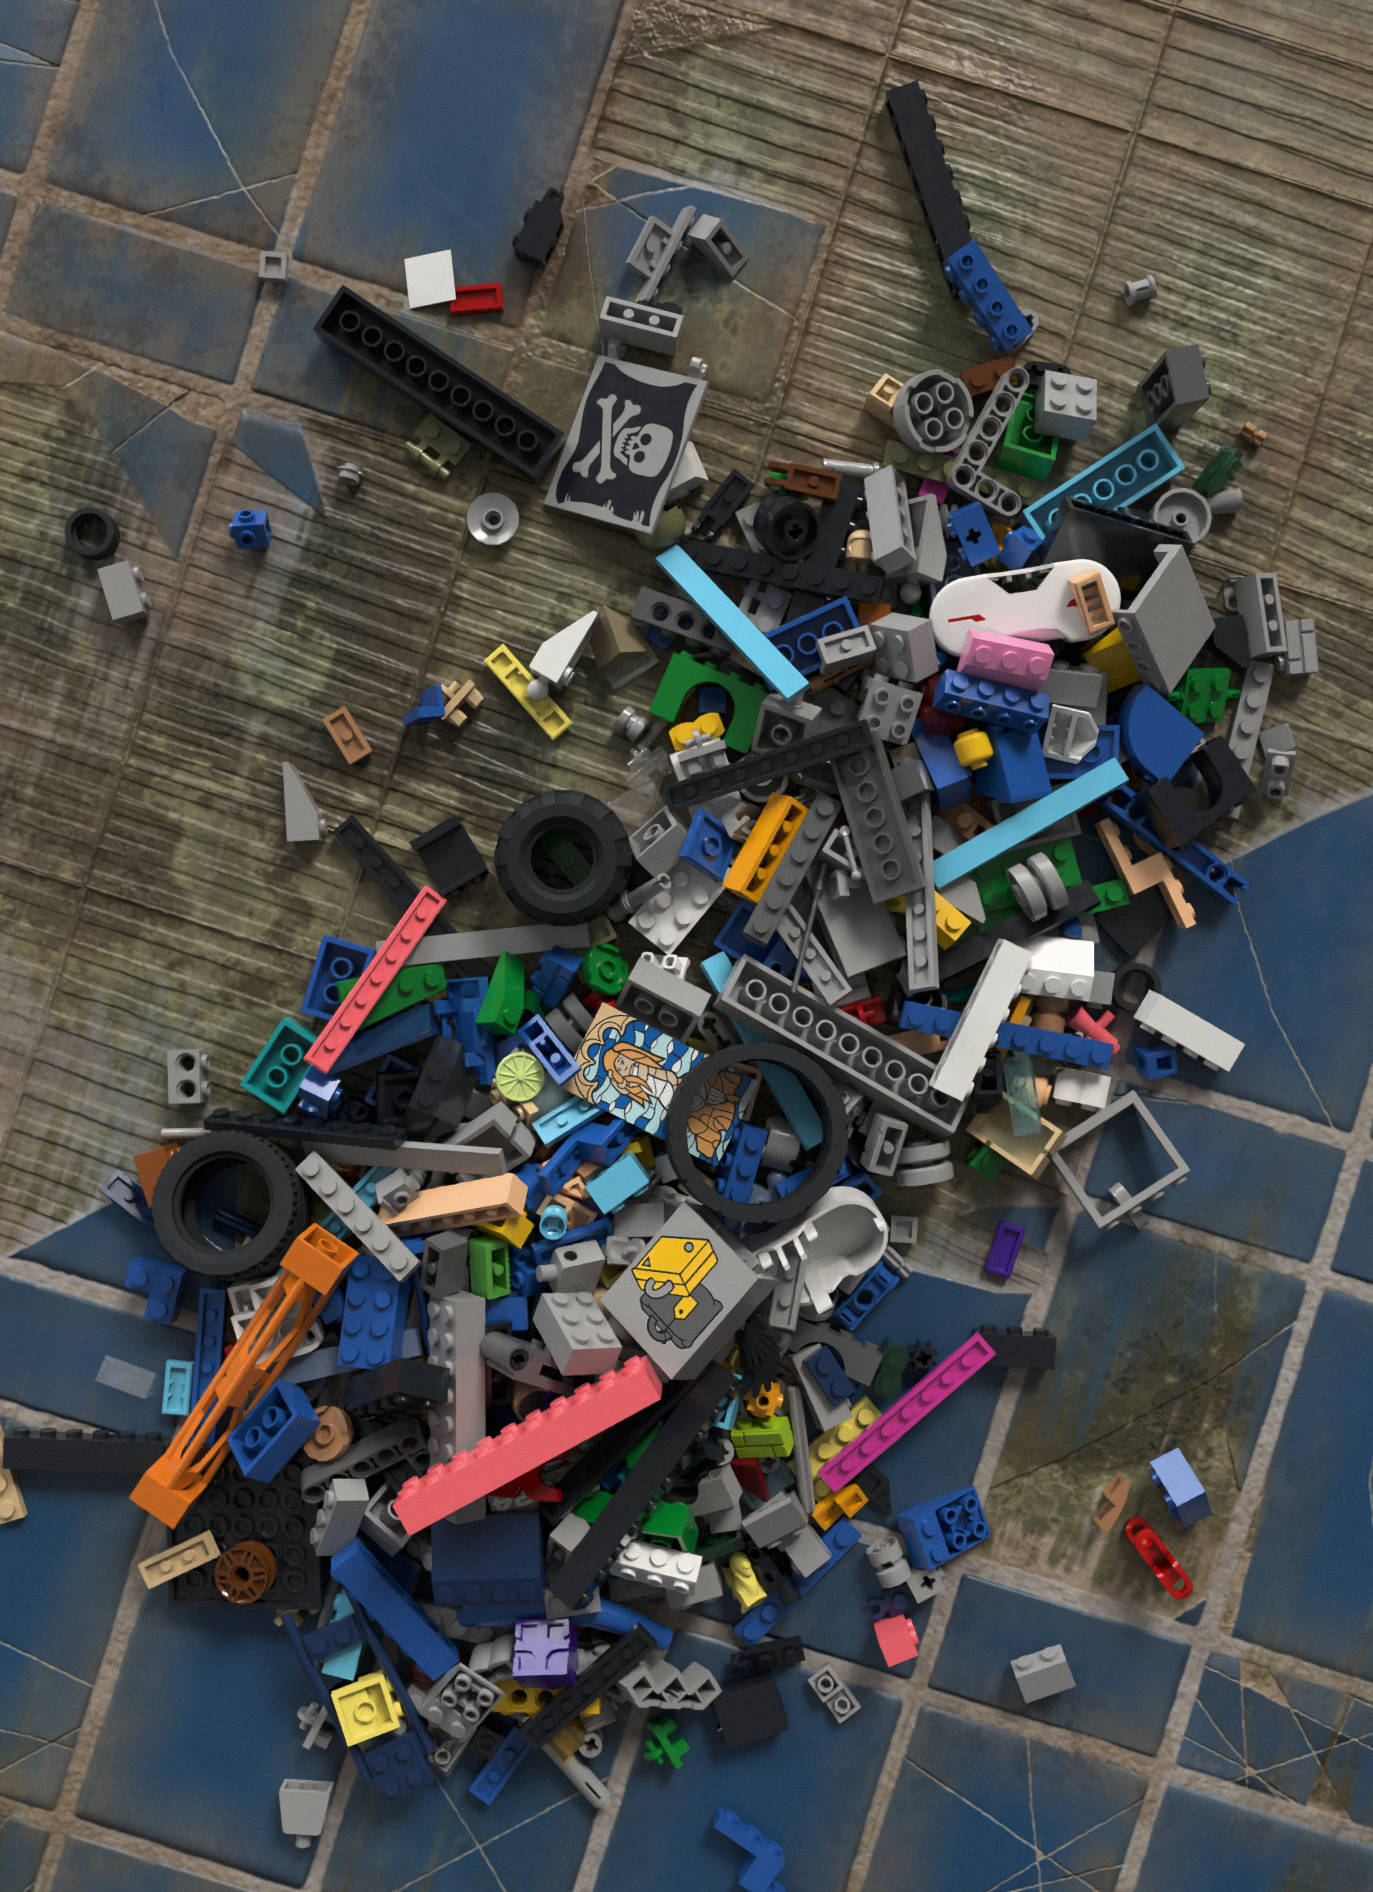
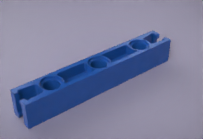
M1126 785L1114 790L1122 797V801L1118 806L1111 802L1113 799L1111 795L1103 796L1095 801L1097 805L1156 851L1162 852L1163 856L1166 855L1174 865L1223 903L1235 905L1239 900L1238 897L1232 896L1223 888L1227 880L1232 882L1231 885L1233 887L1239 888L1241 891H1245L1250 885L1246 879L1196 840L1183 849H1180L1178 846L1168 850L1133 797L1136 793ZM1132 805L1136 809V814L1133 818L1129 815V809ZM1214 868L1215 876L1211 880L1209 877V873L1211 869Z

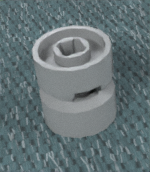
M897 1537L883 1538L873 1543L866 1550L872 1566L877 1568L875 1573L882 1588L898 1586L912 1576L913 1573L907 1559L901 1557L903 1550Z

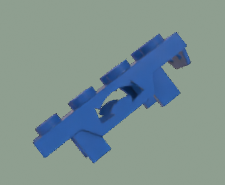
M488 977L446 980L448 1000L433 1001L434 1014H440L442 1036L451 1039L452 1031L450 1025H447V1017L452 1018L451 1022L455 1029L454 1041L462 1043L466 1051L464 1053L465 1067H474L479 1079V1085H489L492 1083V1079L495 1078L494 1073L496 1072L493 1036L491 1032L475 1023L489 987Z

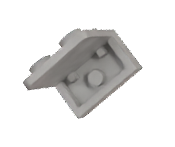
M874 673L873 678L864 675L861 686L867 688L868 692L859 721L867 719L871 732L874 730L879 731L880 737L883 740L900 745L907 744L923 694L914 690V684L899 680L898 685L889 682L890 677Z

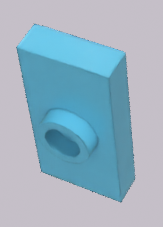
M172 1359L166 1361L162 1414L190 1415L194 1361Z

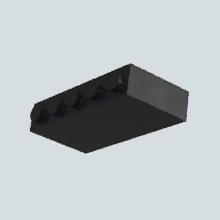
M1064 496L1039 548L1038 555L1042 565L1077 559L1095 561L1106 567L1113 574L1121 591L1130 592L1131 590L1140 593L1159 566L1153 552L1158 544L1183 545L1187 556L1194 544L1187 531Z

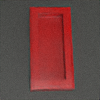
M501 283L455 287L456 299L450 300L452 317L504 312Z

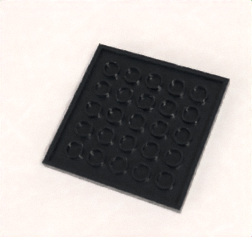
M171 1444L164 1446V1454ZM186 1444L183 1448L181 1458L190 1444ZM203 1444L189 1467L191 1468L198 1464L215 1444ZM303 1445L270 1483L245 1477L231 1449L193 1509L174 1529L166 1525L167 1549L210 1530L221 1553L218 1557L168 1580L169 1606L321 1610L325 1606L323 1556H316L315 1547L310 1543V1531L316 1525L317 1513L319 1509H322L321 1502L310 1504L302 1499L300 1481L301 1472L306 1467L318 1462V1460L309 1457L303 1449ZM219 1452L212 1458V1460L207 1464V1466L201 1471L200 1475H202V1476L204 1477V1475H205L206 1472L208 1471L209 1467L211 1466V1464L213 1463V1461L215 1460V1458L217 1457V1455L219 1454ZM252 1540L260 1542L270 1549L276 1559L278 1570L276 1581L270 1590L254 1602L241 1605L230 1602L222 1596L216 1586L215 1568L222 1554L240 1542ZM243 1568L245 1575L249 1576L248 1571Z

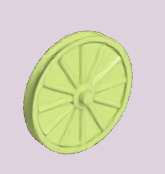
M517 1052L508 1055L500 1062L496 1070L495 1079L499 1091L506 1098L522 1102L532 1099L541 1091L545 1080V1073L542 1064L537 1058L528 1053Z

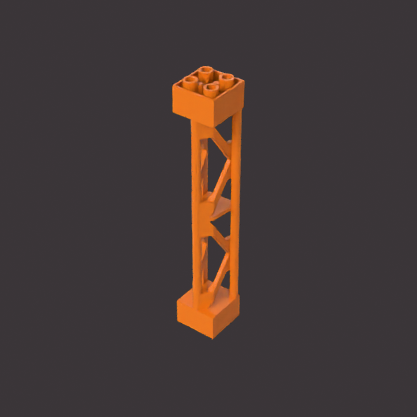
M313 1223L295 1239L280 1262L284 1269L165 1454L144 1473L130 1495L129 1499L134 1501L140 1509L148 1511L158 1518L162 1524L172 1529L193 1509L231 1450L226 1438L277 1380L360 1253L316 1223ZM316 1290L322 1293V1296L314 1308H311ZM286 1292L285 1299L247 1356L249 1346L282 1295ZM295 1302H302L294 1328L267 1360L259 1365H255ZM286 1349L271 1374H268L266 1371ZM264 1384L247 1411L244 1410L249 1396L248 1391H252ZM218 1396L219 1401L181 1458L183 1448ZM234 1406L235 1409L227 1431L198 1464L190 1468L191 1462L227 1407ZM219 1452V1454L217 1455V1457L215 1458V1460L213 1461V1463H212L211 1466L209 1467V1469H208V1471L206 1472V1474L204 1475V1477H203L202 1475H200L201 1471L207 1466V1464L212 1460V1458Z

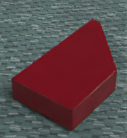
M733 1458L731 1467L740 1486L763 1502H768L770 1493L759 1460L756 1458Z

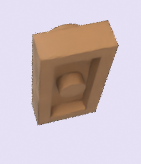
M344 706L322 719L349 765H354L374 752L347 707Z

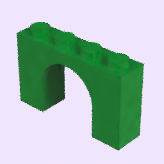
M681 651L680 655L673 653L649 713L675 723L686 696L693 688L705 683L720 685L731 694L735 704L734 717L724 738L725 745L743 754H748L753 742L761 703L769 695L767 687L756 682L753 686L744 683V677L730 672L729 676L720 673L721 667L706 661L705 665L695 662L696 657L687 652Z

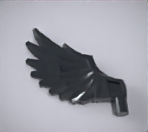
M765 1298L747 1318L744 1332L737 1340L740 1352L739 1368L743 1367L740 1398H743L750 1391L751 1387L752 1397L757 1398L762 1384L765 1391L769 1392L771 1390V1381L777 1383V1374L781 1371L779 1363L782 1362L783 1358L779 1355L782 1349L777 1345L779 1339L775 1337L777 1332L768 1326L770 1322L767 1321L763 1312L764 1309L770 1306L768 1298Z

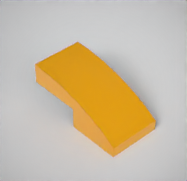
M851 1484L841 1488L836 1493H831L815 1505V1511L810 1513V1515L826 1531L843 1513L850 1519L869 1500L857 1484Z

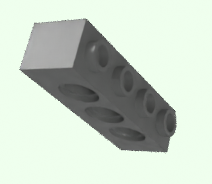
M641 586L631 614V621L635 622L634 626L649 631L650 628L660 631L659 635L670 640L678 637L685 640L684 644L695 649H700V646L710 649V654L720 658H725V655L731 657L734 649L733 644L696 605ZM658 609H664L667 611L668 617L664 621H658L653 617V614ZM683 618H688L693 622V627L689 630H682L678 626V622ZM708 627H713L718 631V636L715 639H707L703 631Z

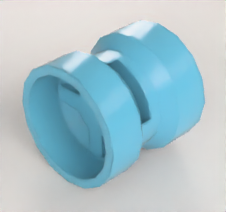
M549 1205L542 1211L539 1228L545 1238L556 1240L563 1237L566 1233L568 1216L565 1209L558 1205Z

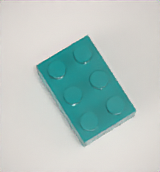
M284 1017L245 1075L240 1086L283 1114L290 1112L300 1098L298 1097L299 1086L311 1065L303 1061V1058L319 1035L292 1017Z

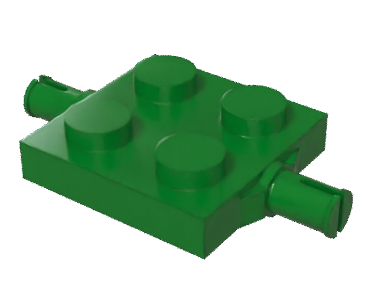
M1193 668L1185 671L1175 691H1172L1171 694L1162 693L1161 695L1164 696L1161 697L1167 702H1174L1175 709L1190 722L1208 723L1223 722L1226 700H1238L1240 696L1236 694H1241L1238 688L1228 689L1230 669Z

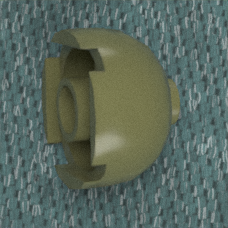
M678 502L664 506L665 510L661 512L653 535L633 530L643 546L652 550L663 548L664 551H667L675 544L679 545L677 540L685 532L686 519Z

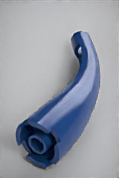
M600 1597V1612L562 1617H570L575 1626L604 1630L621 1636L640 1622L657 1640V1647L654 1649L661 1652L668 1648L673 1636L671 1628L638 1611ZM545 1600L539 1603L462 1605V1611L456 1612L459 1624L462 1627H516V1619L547 1618Z

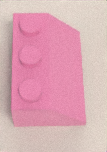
M969 628L957 672L1038 692L1047 680L1054 653L1049 644Z

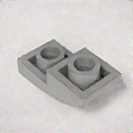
M829 1663L808 1678L822 1702L827 1704L839 1723H842L861 1708L857 1698Z

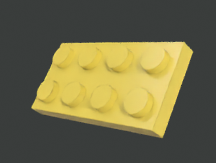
M867 1395L849 1409L852 1418L825 1432L822 1431L808 1443L814 1498L817 1502H820L834 1492L818 1474V1469L882 1415ZM793 1455L786 1461V1465L796 1476Z

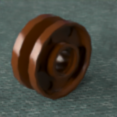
M249 1540L238 1543L221 1555L216 1564L214 1576L216 1586L222 1596L230 1602L242 1605L254 1602L270 1590L276 1581L278 1569L276 1559L270 1549L260 1542ZM243 1568L248 1571L249 1576L245 1575Z

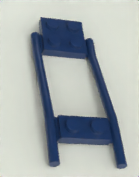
M344 1587V1591L353 1608V1613L315 1629L302 1637L291 1612L283 1614L280 1618L304 1671L353 1758L363 1783H367L374 1778L385 1804L435 1781L436 1776L426 1755L433 1753L436 1748L424 1721L365 1612L364 1606L360 1602L355 1603L349 1596L348 1589ZM366 1638L414 1728L366 1749L362 1753L358 1744L348 1747L331 1694L314 1663Z

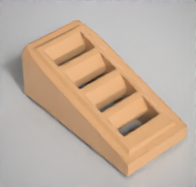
M1090 569L1068 579L1088 634L1115 624L1100 572ZM1091 582L1093 583L1092 585H1089V586H1087V587L1081 588L1082 586H1084V585H1086V584H1089V583H1091ZM1096 591L1097 595L1085 600L1084 596ZM1100 602L1101 606L1088 611L1087 607ZM1104 613L1105 617L1093 622L1091 621V617Z

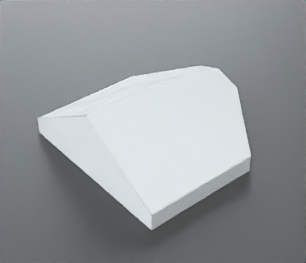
M1053 704L1042 749L1043 756L1074 764L1079 763L1096 745L1099 729L1091 714L1086 711Z

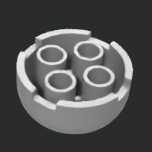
M941 369L929 370L910 378L898 391L893 405V422L900 439L914 451L923 454H939L958 447L967 438L968 435L966 433L969 428L970 419L974 417L971 395L965 384L959 378H954Z

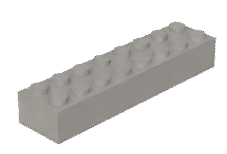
M463 1290L439 1299L430 1294V1302L427 1306L430 1316V1329L427 1334L430 1344V1356L427 1363L450 1368L447 1402L437 1405L435 1409H431L428 1412V1423L430 1425V1438L428 1440L430 1466L428 1469L438 1463H442L444 1466L452 1461L451 1458L456 1453L464 1449L469 1452L477 1448L476 1444L486 1437L485 1356L481 1352V1342L485 1337V1298ZM486 1495L444 1518L456 1525L486 1519Z

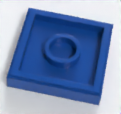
M698 809L695 812L679 858L716 883L723 882L738 841L729 837L722 822L705 810Z

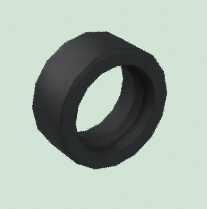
M90 506L79 508L66 521L64 530L66 542L73 551L86 559L95 561L105 559L113 554L119 545L120 531L117 523L110 515L99 508ZM92 518L101 520L107 527L105 541L95 549L85 548L78 540L79 528L85 521Z
M1130 962L1120 965L1112 972L1115 973L1112 1002L1123 1011L1137 1012L1143 1000L1131 1003L1121 996L1119 983L1122 977L1130 972H1139L1147 978L1150 986L1149 990L1160 995L1162 986L1160 978L1153 968L1146 964Z

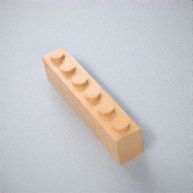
M506 1173L502 1176L491 1178L485 1177L470 1182H460L459 1184L438 1186L433 1189L419 1190L420 1197L400 1209L399 1215L396 1217L380 1206L378 1217L398 1238L520 1217L523 1215L528 1186L513 1173Z

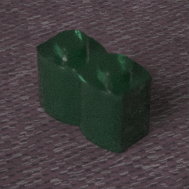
M886 1336L879 1347V1351L882 1352V1359L871 1384L876 1395L895 1399L901 1389V1373L908 1364L909 1350L904 1341Z

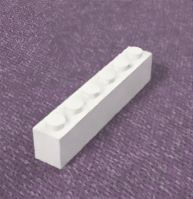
M998 938L928 1085L960 1101H963L964 1097H968L974 1087V1082H972L976 1072L980 1073L985 1065L986 1058L984 1056L988 1047L992 1048L997 1040L998 1034L996 1031L1000 1023L1003 1024L1009 1015L1010 1009H1008L1011 1000L1016 999L1020 993L1022 985L1019 983L1023 975H1027L1033 965L1031 958L1034 953L1005 939Z

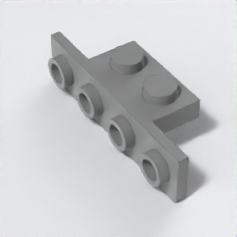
M690 205L681 210L672 229L653 215L648 218L625 263L646 278L635 300L636 304H638V300L651 302L657 295V285L660 279L664 278L670 269V264L668 263L672 255L679 251L684 232L688 231L694 222V217H692L696 210L694 206Z

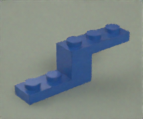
M616 1116L609 1126L588 1122L574 1131L537 1174L545 1195L554 1197L584 1161L611 1166L641 1128Z
M719 1806L713 1814V1827L750 1852L738 1869L739 1884L750 1892H787L781 1883L774 1880L785 1864L782 1847L772 1839L769 1841L764 1838L753 1825L749 1824L747 1826L733 1811L729 1809L724 1810Z

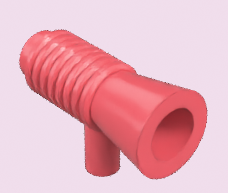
M1079 1004L1065 1017V1025L1074 1031L1082 1032L1084 1038L1091 1037L1093 1040L1114 1044L1111 1057L1121 1047L1118 1044V1040L1105 1029L1115 1018L1110 1011L1107 1010L1095 1022L1084 1007Z

